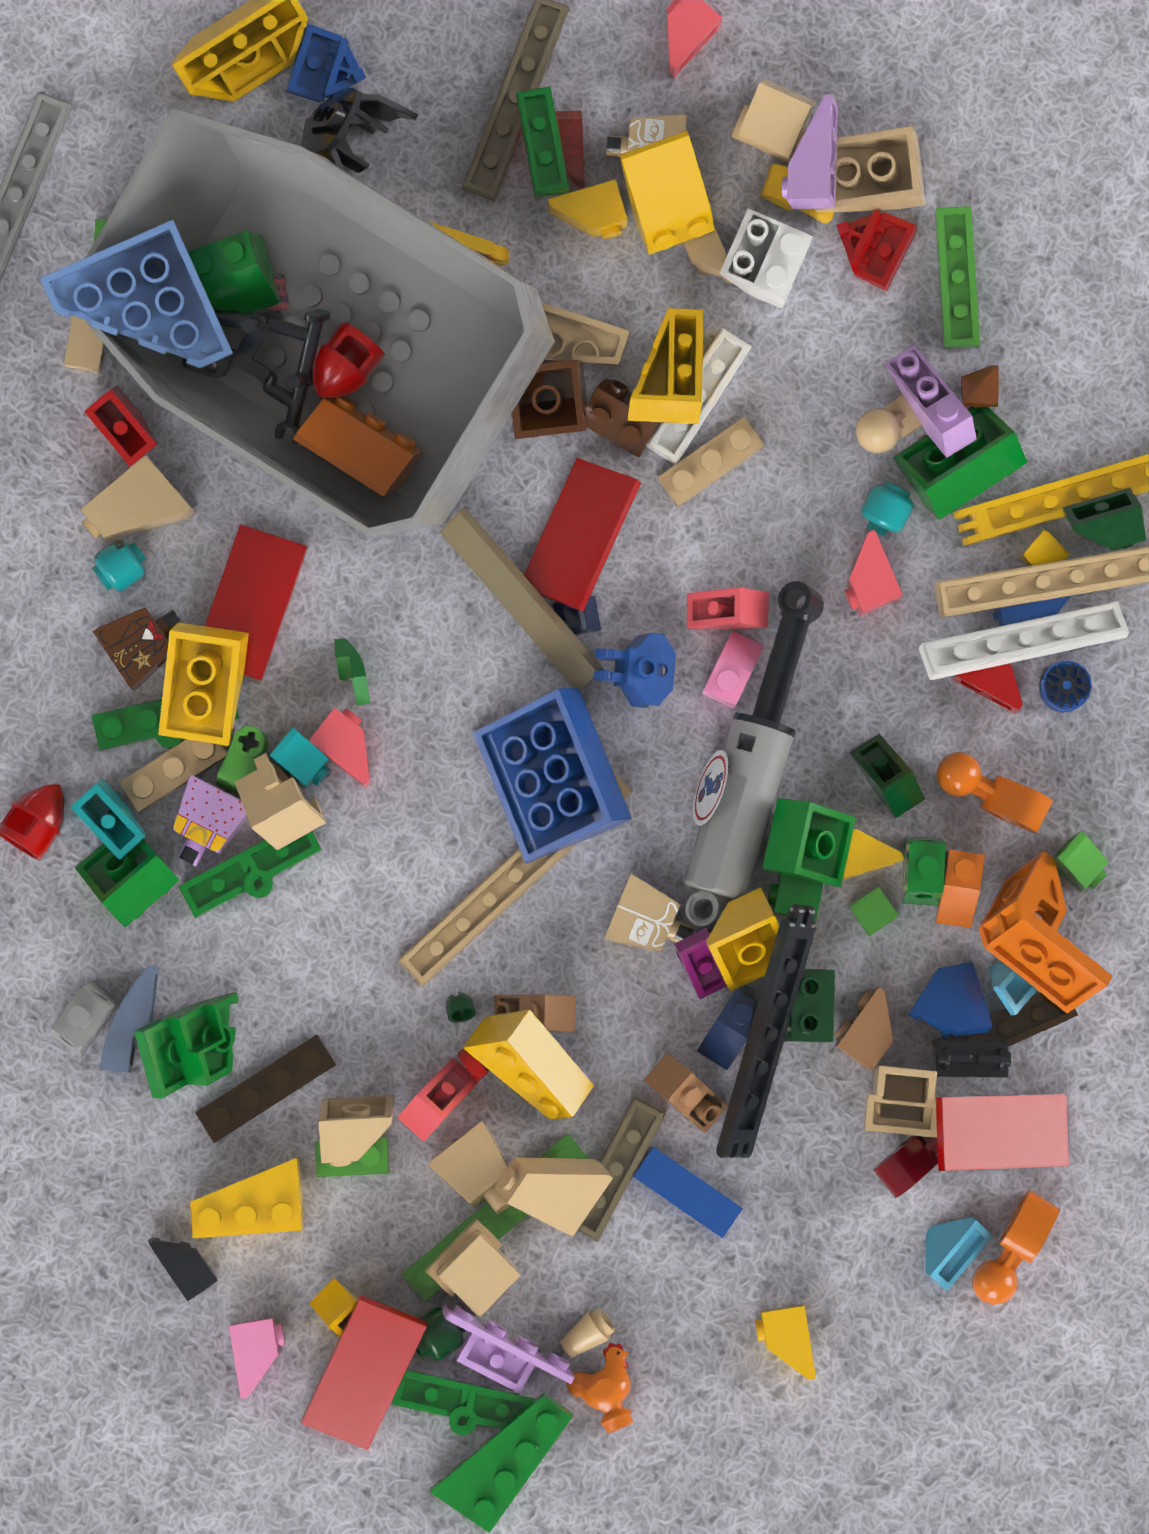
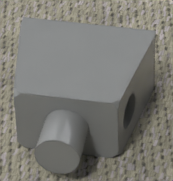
M94 981L85 984L78 990L51 1027L52 1036L82 1057L119 1008L122 1001Z

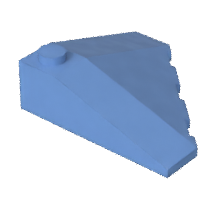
M173 220L39 278L55 313L68 318L70 314L91 322L90 326L115 336L120 333L139 341L138 345L164 355L167 351L187 359V364L198 368L233 354Z

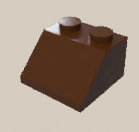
M576 359L540 365L512 411L515 439L586 431L587 394L583 361Z

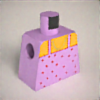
M191 775L173 826L174 832L187 838L177 857L196 867L206 848L221 855L248 819L242 801Z

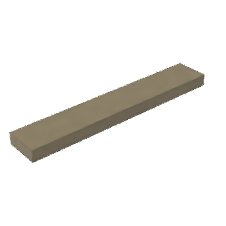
M534 0L465 177L462 190L495 202L522 133L516 92L540 87L570 10L569 6L553 0Z
M466 507L458 511L440 533L573 688H579L580 691L583 690L593 680L594 672L604 670V668Z

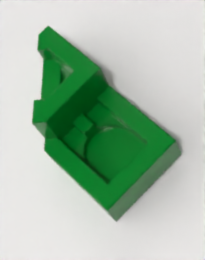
M345 638L334 639L339 680L352 679L357 706L371 704L365 667L359 653Z

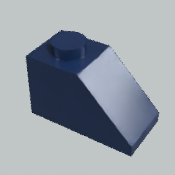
M734 990L697 1052L725 1070H728L747 1041L758 1002L739 990Z

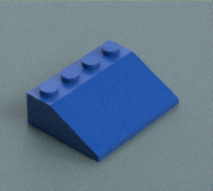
M558 688L473 732L525 863L533 862L602 834L632 819L579 688Z

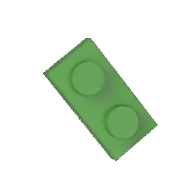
M388 1137L379 1138L358 1161H351V1164L341 1167L331 1166L330 1163H321L320 1141H315L316 1177L389 1174Z

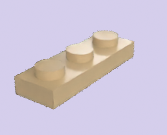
M743 417L661 474L657 479L675 505L680 507L764 448L765 445L746 418Z
M186 739L120 781L119 784L137 812L141 813L186 784L191 775L197 777L222 761L228 752L223 745Z

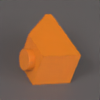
M950 849L945 852L944 892L937 907L935 923L966 928L972 927L981 889L984 854Z

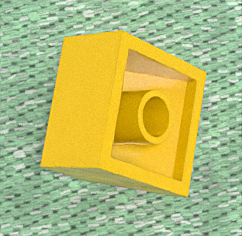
M761 887L728 902L706 940L730 992L765 976L779 924Z

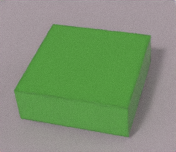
M877 887L849 906V909L868 936H871L899 916L880 887Z

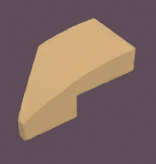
M715 225V231L682 243L691 264L696 265L698 273L705 276L707 273L725 278L720 275V271L727 254ZM725 278L726 283L733 284Z

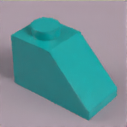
M293 727L270 754L273 760L307 789L312 783L316 786L320 785L330 772V769L326 767L330 763L329 758Z
M103 778L70 807L119 860L146 836L128 805Z

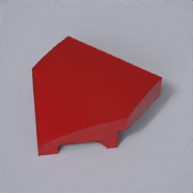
M879 209L874 210L871 215L847 223L845 221L836 225L854 276L882 290L888 291L918 231L917 226L886 212L880 214Z

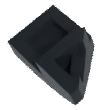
M154 1237L148 1240L150 1247L187 1301L218 1281L197 1248H191L190 1243L182 1241L180 1244L165 1242Z

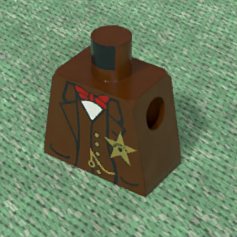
M145 607L103 625L92 632L128 686L135 691L166 663L169 642L167 638H169L170 630L178 622H182L174 610H171L155 621Z

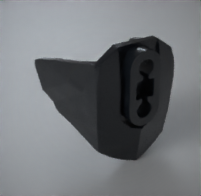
M347 88L331 95L305 120L301 146L325 157L349 174L351 173L344 166L355 173H360L368 169L370 164L355 155L351 150L346 136L352 125H357L370 134H373L376 130L387 133L389 128L375 118L388 122L399 118L416 120L419 114L380 94H364L355 88Z

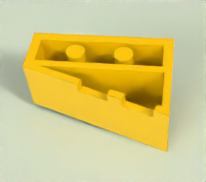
M667 309L648 360L642 369L638 384L631 395L628 421L699 424L702 406L703 310Z
M530 1009L484 1017L463 1046V1049L549 1120L573 1117L594 1087L593 1083Z
M300 1157L191 1201L192 1239L304 1230Z

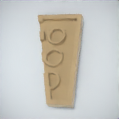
M541 302L553 339L555 340L544 360L568 361L578 359L583 361V363L620 365L629 338V330Z

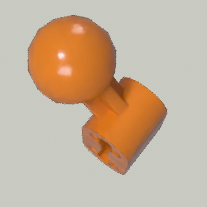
M952 752L945 756L938 765L937 781L941 789L948 795L964 797L973 794L984 800L980 806L982 810L1031 833L1036 834L1053 803L1044 794L1005 777L997 775L994 781L981 775V768L977 760L964 752Z
M1031 1190L1026 1192L998 1244L1004 1247L1003 1251L997 1259L981 1263L974 1271L972 1288L977 1297L985 1303L999 1305L1009 1301L1015 1295L1018 1287L1016 1269L1022 1260L1030 1264L1036 1258L1061 1209Z

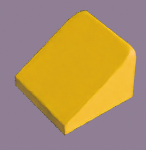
M1044 529L1019 559L1027 566L1063 561L1070 554L1050 532Z

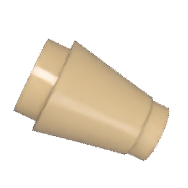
M597 1308L593 1312L588 1310L565 1337L560 1340V1343L565 1352L571 1358H574L576 1355L611 1339L610 1335L616 1330L602 1309Z

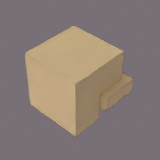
M764 79L759 83L751 104H744L731 137L790 162L806 132L804 128L816 101Z
M267 753L254 759L257 770L235 782L251 828L276 850L326 823L318 800L314 797L306 801L299 783Z
M876 1066L874 1068L872 1095L867 1094L864 1131L937 1138L935 1101L937 1071Z
M477 1218L425 1269L426 1273L451 1297L456 1294L479 1317L521 1276L516 1266L499 1250L503 1246L502 1243Z

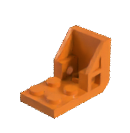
M1043 850L1004 880L978 930L985 949L1063 1011L1069 1013L1107 987L1112 975L1073 945L1070 940L1057 932L1067 909L1055 859Z

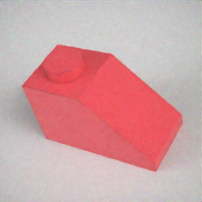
M673 0L666 10L669 13L666 23L669 74L674 78L721 27L722 17L703 0Z
M875 530L868 532L848 579L847 585L849 589L844 590L851 610L857 608L860 616L896 602L903 596Z
M738 587L687 593V629L751 630L768 628L769 592Z
M334 708L309 739V742L367 788L371 783L365 732L359 726L362 720L347 708L343 712Z
M452 1058L413 1098L397 1118L424 1142L479 1081H476L469 1071Z

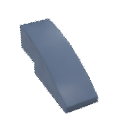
M148 965L122 1000L111 1023L103 1047L99 1070L132 1073L136 1044L134 1031L153 1022L159 967Z

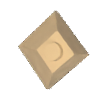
M393 1095L321 1099L318 1120L321 1163H330L331 1166L341 1167L351 1164V1161H358L392 1125Z

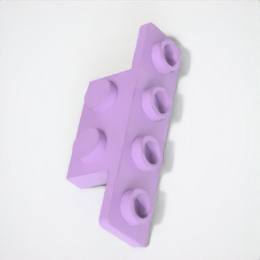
M445 1304L442 1308L446 1320L469 1331L455 1356L457 1362L517 1393H520L535 1366L569 1384L574 1380L575 1377L571 1369L568 1368L570 1363L561 1356L551 1353L548 1357L538 1352L539 1347L524 1337H519L518 1341L506 1335L507 1330L504 1327L490 1320L487 1324H484L475 1319L476 1314L460 1304H457L455 1308Z

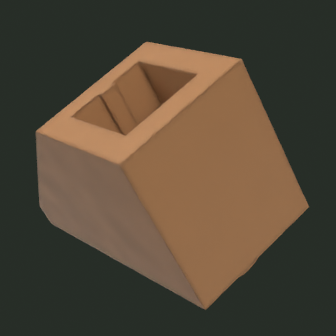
M880 987L875 988L873 993L868 989L863 993L855 1005L860 1010L852 1022L846 1018L834 1035L839 1039L835 1047L868 1071L874 1070L893 1043L885 991Z
M548 994L494 995V1015L530 1009L548 1032H575L576 996Z
M668 1053L644 1079L657 1093L704 1133L709 1130L728 1107L701 1080Z

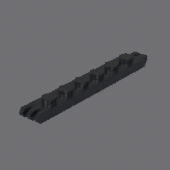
M791 905L787 918H783L780 921L716 1148V1153L720 1158H749L752 1155L816 930V923L813 920L815 910L810 905Z

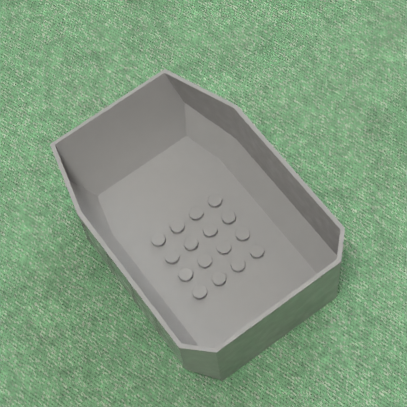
M172 108L85 258L170 220L175 222L187 251L245 230L262 235L274 277H283L287 309L277 310L283 314V321L307 328L309 322L304 320L306 312L315 309H324L331 312L330 319L323 322L316 355L321 345L328 341L342 322L351 324L374 341L385 353V356L369 375L368 381L355 392L344 396L356 403L355 409L365 415L368 413L374 414L386 422L385 428L395 434L398 432L404 433L416 441L415 447L423 452L403 487L383 497L303 445L293 444L294 432L291 428H286L283 438H275V428L279 423L286 420L288 407L263 391V384L249 373L232 366L227 375L220 378L197 373L184 368L182 364L183 358L167 351L165 355L138 345L139 341L120 333L117 336L90 326L91 322L84 321L154 402L364 534L389 536L445 524L555 342L537 288L522 281L485 258L484 255L462 244L433 226L429 221L415 215L381 194L382 192L368 186L319 154L302 146ZM221 326L230 348L238 349L246 332L242 328ZM270 332L264 338L254 359L275 372L277 384L292 393L293 389L287 385V378L289 375L297 373L304 342ZM314 383L308 385L299 425L304 424L323 400L322 397L317 395Z

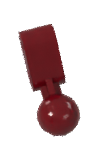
M912 1135L873 1169L895 1199L913 1187L938 1164L937 1138Z

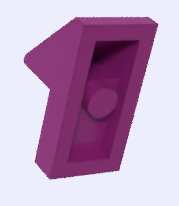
M707 928L674 944L677 950L676 954L699 999L727 986L706 943L710 935Z

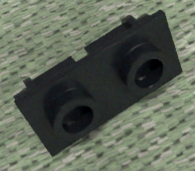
M936 1040L937 1077L1008 1078V1067L1011 1066V1052H1008L1009 1041Z

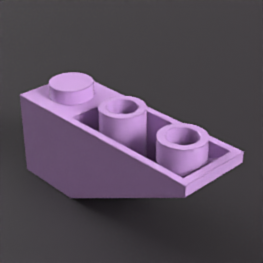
M915 345L884 363L926 433L946 458L977 440L972 415Z

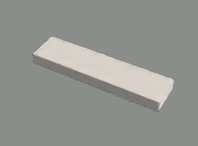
M721 328L703 356L702 406L699 424L661 422L646 447L676 465L752 346Z

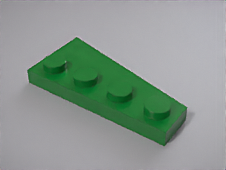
M542 1393L512 1418L502 1430L486 1440L470 1457L454 1467L451 1473L435 1483L430 1488V1493L490 1533L570 1422L573 1413Z

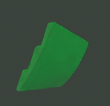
M233 992L196 1003L159 1018L134 1031L152 1098L163 1099L186 1085L208 1086L232 1072V1046L235 1041L236 1028L228 1025L230 1004L238 1003L237 993Z

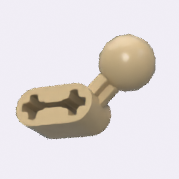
M902 394L883 409L877 408L866 411L856 424V437L859 444L865 450L876 454L885 453L895 446L899 438L901 440L922 427Z

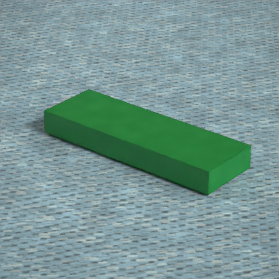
M551 86L516 92L534 198L569 192Z

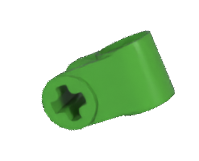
M245 726L237 730L227 756L220 767L216 786L238 793L235 782L257 770L254 759L267 752L268 739L263 731L254 726ZM252 733H255V740L259 742L258 748H251L249 752H246L247 746L242 744V740L244 737L250 738Z

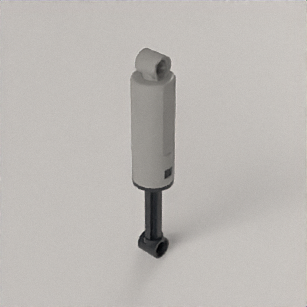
M800 581L787 583L778 594V604L782 610L780 614L782 617L752 715L735 712L723 749L729 760V772L725 791L712 818L706 824L700 826L684 879L687 886L698 890V892L689 897L686 903V916L691 923L707 928L710 931L716 925L729 899H737L749 891L796 730L780 724L809 624L820 617L824 608L822 596L816 590ZM805 595L804 605L796 609L798 599ZM712 903L713 912L711 916L705 919V909Z

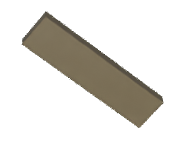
M636 1097L633 1098L600 1160V1163L613 1179L577 1231L599 1241L666 1113Z

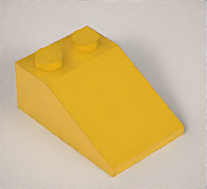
M687 130L620 154L635 225L649 255L715 231L710 204Z
M180 622L170 630L158 735L226 746L230 745L244 675L249 633Z

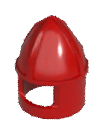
M342 322L328 341L321 345L314 360L313 383L317 395L322 398H338L355 392L368 381L367 378L383 359L385 353L360 330L347 322Z
M59 784L41 786L24 793L16 802H12L11 809L0 823V836L20 851L41 861L56 837L61 834L60 830L64 822L65 800L62 787Z

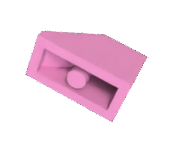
M732 631L702 695L734 710L765 645Z
M275 1317L241 1322L229 1326L240 1399L248 1398L279 1356L280 1346L286 1345L283 1325H276Z

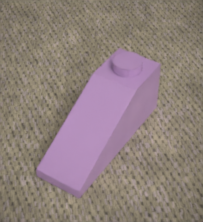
M827 94L823 97L788 164V177L782 178V196L787 198L793 210L835 208L838 105L832 94Z

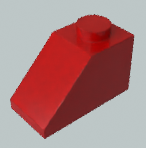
M118 385L110 389L84 411L129 467L158 444L139 410Z
M1011 663L958 674L953 679L1014 714L1020 711L1023 705Z

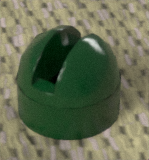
M458 992L456 997L450 995L446 1001V1013L448 1020L451 1022H465L472 1019L476 1014L474 1002L466 993Z

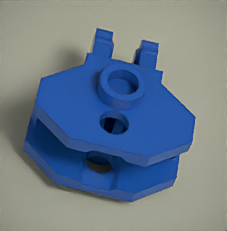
M647 633L638 635L623 650H595L596 658L605 661H615L614 672L609 670L595 671L593 680L614 683V687H620L632 707L648 708L649 705L658 706L674 688L676 653L664 634ZM664 665L665 674L662 676V667Z

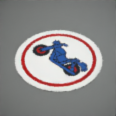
M723 750L715 752L710 757L700 776L692 806L693 820L698 826L706 824L712 818L725 791L729 772V760L726 752Z

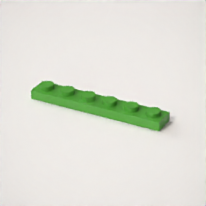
M569 1134L565 1135L540 1157L589 1159ZM486 1202L402 1275L426 1302L441 1287L426 1273L425 1269L475 1218L499 1240L528 1214L511 1205L503 1212L496 1214L488 1202Z

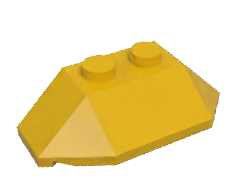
M249 0L193 36L171 62V65L190 95H200L235 102L293 64L304 27H306L309 18L298 0Z

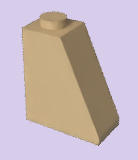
M146 455L80 510L86 517L82 522L84 527L95 539L102 535L107 542L188 519L195 514L191 506Z
M514 1157L509 1166L501 1172L498 1182L494 1187L507 1204L573 1237L613 1177L595 1159Z

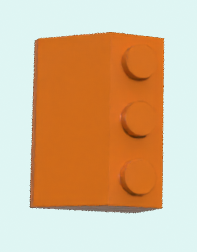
M346 396L323 398L297 431L293 440L383 497L402 488L423 452L415 447L416 441L404 433L398 432L395 434L385 428L386 422L371 413L365 415L355 409L356 403Z

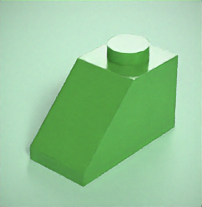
M1082 831L1071 836L1053 857L1058 872L1080 891L1085 890L1088 886L1094 889L1107 875L1103 868L1108 864V860Z

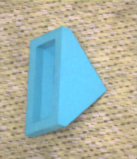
M1000 960L989 967L993 989L1010 1015H1016L1037 989Z
M973 1217L931 1226L926 1232V1273L943 1289L948 1291L993 1235Z

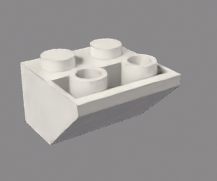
M748 208L721 268L720 275L747 294L783 309L810 248L813 236Z

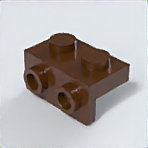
M605 378L596 387L587 404L586 427L639 458L660 422L628 421L632 393L629 392V388L624 383L615 379L609 380Z

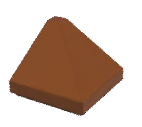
M992 365L961 376L962 404L964 406L998 407L999 365Z

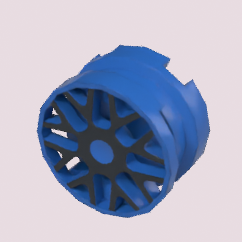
M1069 660L1059 661L1050 666L1042 675L1039 684L1040 697L1045 705L1061 713L1072 712L1081 707L1090 697L1092 689L1091 677L1087 670L1079 663Z

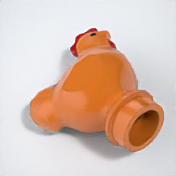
M609 1343L608 1347L603 1350L605 1367L594 1374L575 1372L573 1373L575 1378L572 1383L566 1382L570 1394L575 1397H581L587 1405L603 1412L604 1416L600 1424L604 1425L607 1434L634 1423L631 1417L632 1411L629 1408L623 1407V1402L631 1391V1380L626 1369L628 1367L626 1361L628 1352L623 1350L622 1344Z

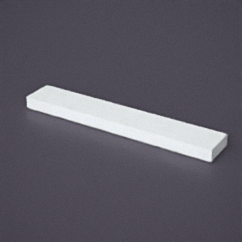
M1116 601L921 643L919 651L929 679L935 680L1123 639L1128 636L1129 630L1119 603Z

